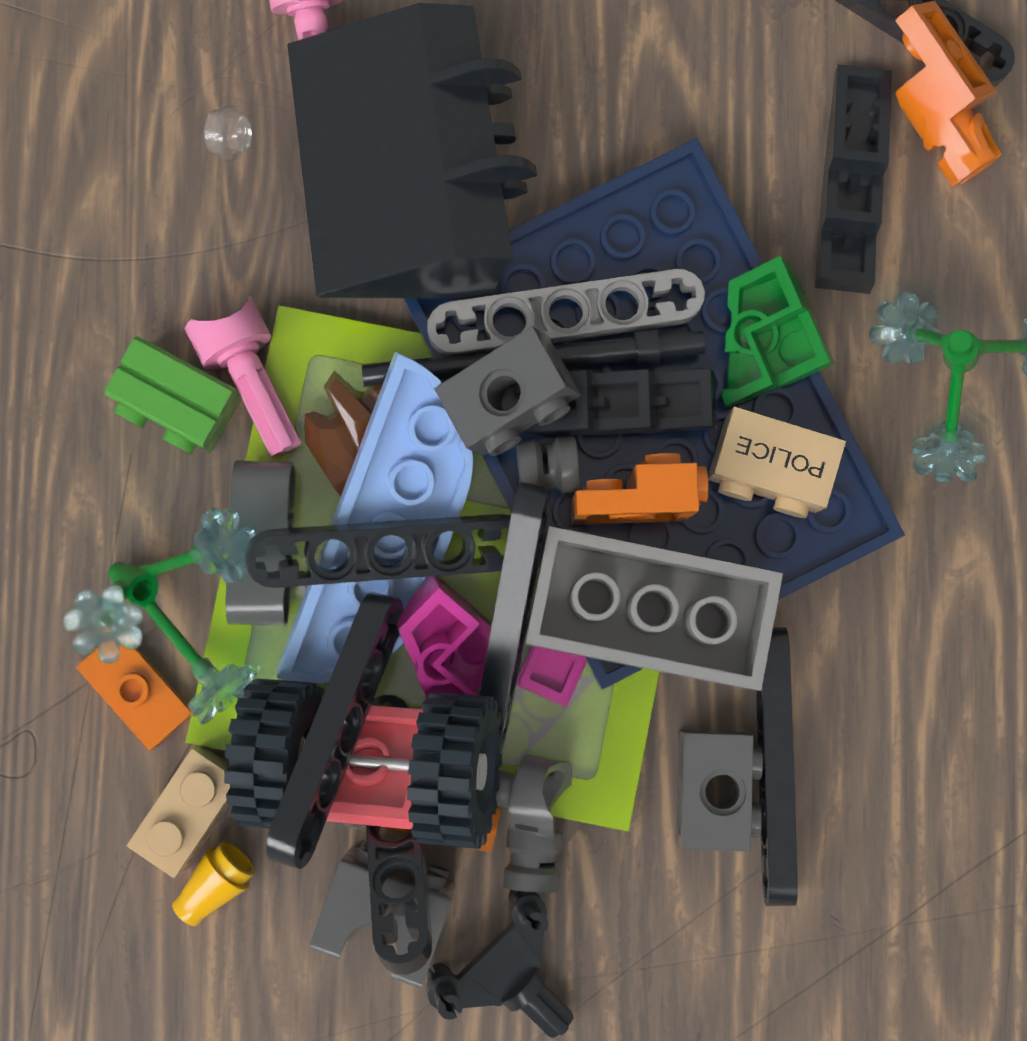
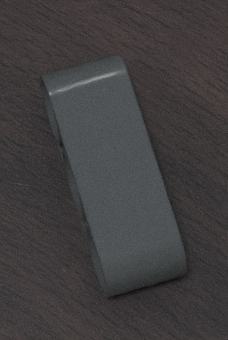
M236 460L234 463L231 483L226 581V619L228 624L286 626L288 623L291 587H264L255 582L247 569L245 551L251 538L259 532L269 529L294 528L296 491L294 462ZM277 545L266 546V555L256 557L255 562H264L267 572L278 571L279 561L292 559V555H282Z

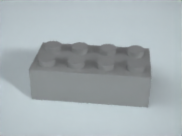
M549 526L545 535L524 645L747 690L761 691L783 573Z

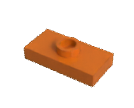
M123 630L114 632L76 666V669L149 751L157 748L191 717L192 708Z

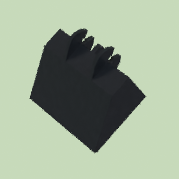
M416 3L288 43L316 296L320 298H478L491 296L513 259L504 200L513 199L528 193L527 183L522 180L538 175L536 165L529 159L513 155L497 156L495 144L508 145L516 141L515 127L511 123L492 122L489 106L512 99V90L506 84L521 81L522 78L520 70L511 62L503 59H482L474 6Z

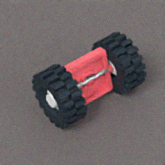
M256 678L252 680V684H247L243 689L244 698H238L235 705L237 718L231 719L228 730L232 734L231 744H226L225 758H229V768L224 771V783L230 784V789L226 794L227 804L233 806L230 814L234 820H238L239 825L270 829L323 698V690L320 686H316L317 683ZM432 692L429 694V698L424 700L423 710L371 705L326 821L411 829L413 837H417L416 841L418 843L480 849L481 845H485L487 833H490L492 829V814L495 815L496 793L499 791L501 780L499 778V767L502 766L503 753H500V745L503 742L502 730H499L501 714L497 711V700L490 696Z

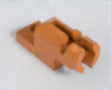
M935 1L912 5L895 20L904 32L902 40L912 56L923 61L926 65L925 68L900 87L895 94L900 108L923 140L926 151L940 146L946 147L943 158L938 162L937 166L951 186L956 187L958 184H963L981 173L1002 156V153L994 143L983 115L979 112L975 115L972 111L997 91Z

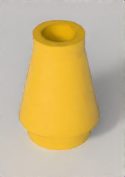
M221 842L217 848H208L181 894L172 902V908L176 915L186 924L194 927L197 926L209 914L249 888V879L255 873L252 862L239 848L228 842Z

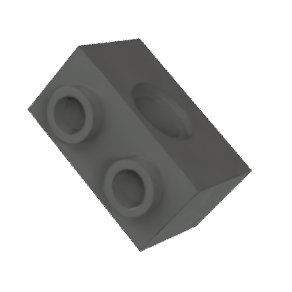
M533 326L434 388L466 449L483 455L489 453L490 456L502 454L516 446L521 440L519 434L534 424L538 423L540 426L560 419L570 410L568 403L581 396L579 389L549 336ZM518 383L521 390L520 399L512 409L504 411L501 404L502 394L508 386Z
M679 730L676 843L681 849L751 852V837H760L761 806L760 803L752 802V780H761L763 768L762 747L753 745V735L746 732ZM717 775H728L734 784V793L731 799L722 805L710 804L705 792L708 782Z

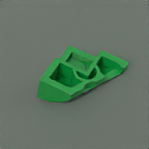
M778 256L729 281L727 306L731 311V326L726 332L725 352L729 353L727 389H722V398L727 407L755 399L835 365L791 262L782 256Z

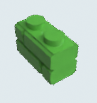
M139 336L133 338L121 359L120 366L116 368L104 390V395L118 402L113 413L141 428L145 426L148 419L167 429L162 437L163 440L192 455L196 446L208 452L214 449L225 430L227 422L230 421L241 401L239 391Z

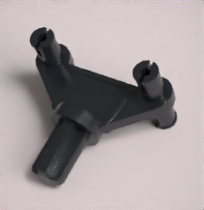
M510 890L508 896L510 902L509 911L513 921L457 975L452 973L444 963L433 964L435 972L430 968L427 971L426 994L431 1005L438 1009L440 1016L445 1019H455L457 1017L455 1010L461 1014L463 1008L502 1006L504 1004L510 1011L521 1009L547 1036L554 1038L559 1034L563 1035L566 1033L574 1017L572 1011L544 984L546 973L541 969V955L544 931L546 932L548 929L546 905L540 895L535 892L516 890L517 894Z

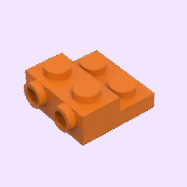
M677 453L646 455L645 462L636 465L626 477V489H622L621 479L586 481V487H583V490L576 491L570 501L571 525L685 522L699 511L700 502H707L706 466H697V463H681V454Z

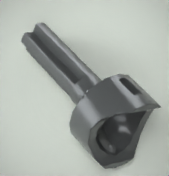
M525 754L514 775L510 772L499 770V778L501 780L499 791L496 793L497 805L508 806L511 831L555 840L554 818L550 811L561 794L572 785L571 762Z

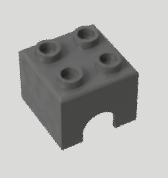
M363 840L361 847L352 846L339 862L310 942L312 950L339 960L346 940L350 941L353 931L362 926L372 925L367 840ZM426 861L432 932L431 956L426 965L417 972L408 975L392 972L390 977L418 988L423 985L455 889V883L447 879L449 870L429 861ZM399 871L393 873L386 878L382 891L391 898L404 897L412 891L415 885V877L408 872ZM394 916L398 925L397 955H403L408 953V944L418 940H412L406 926L405 916Z

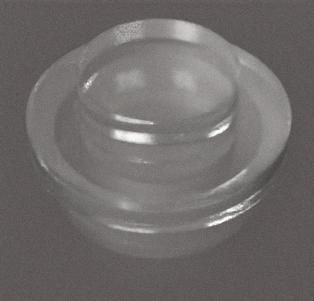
M225 105L221 110L214 109L208 114L204 128L205 144L211 154L219 155L224 161L234 162L238 160L242 152L246 151L250 145L251 124L244 117L239 106Z

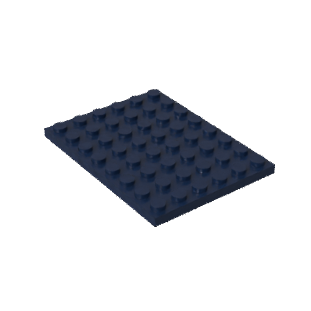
M697 138L509 230L513 259L491 296L672 269H684L694 273L701 280L705 290L704 302L698 314L690 322L677 326L649 329L658 330L659 335L703 331L705 354L661 358L660 364L637 366L636 360L566 368L568 372L587 370L592 374L645 369L657 373L711 368L715 372L717 429L574 435L578 454L580 490L586 487V481L596 479H621L622 489H626V477L636 465L645 462V456L650 454H681V463H697V466H706L708 474L725 417L733 407L846 441L827 508L816 513L809 511L807 518L794 517L773 509L775 500L753 494L752 501H744L726 496L718 492L720 483L708 480L707 502H700L699 511L685 522L571 525L570 501L575 493L561 494L556 489H551V500L541 555L546 531L551 526L783 573L779 600L905 536L820 371L732 407L725 405L722 398V389H727L729 353L725 352L726 332L731 326V311L727 306L729 281L763 263ZM672 284L668 295L651 298L652 286L644 287L648 297L647 316L649 317L656 316L653 310L656 303L674 302L676 311H683L687 300L693 298L691 293H682L679 284ZM626 291L613 292L606 299V309L615 319L627 320L637 313V301L632 294ZM402 298L431 356H444L431 346L427 332L428 319L432 311L441 304L472 298ZM560 299L553 303L549 309L552 322L561 328L574 327L582 318L579 305L570 299ZM505 307L495 313L493 325L499 334L512 337L524 330L526 319L520 310L514 307ZM475 311L476 324L459 325L457 316L447 317L445 327L437 329V334L447 335L449 343L456 344L460 342L462 332L478 329L477 341L489 340L484 330L485 311ZM634 332L553 343V345L633 338ZM533 436L520 438L521 440L535 439L540 444L552 443L557 436ZM517 445L496 456H490L489 453L486 455L481 454L511 514L520 485ZM542 459L543 472L547 474L546 459ZM585 657L601 690L643 669Z

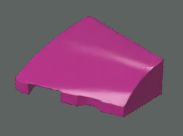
M429 576L412 596L397 623L426 698H429V694L432 692L479 696L478 689L482 683L492 622L440 577Z

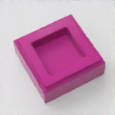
M531 646L518 674L517 686L567 708L587 663L586 658Z

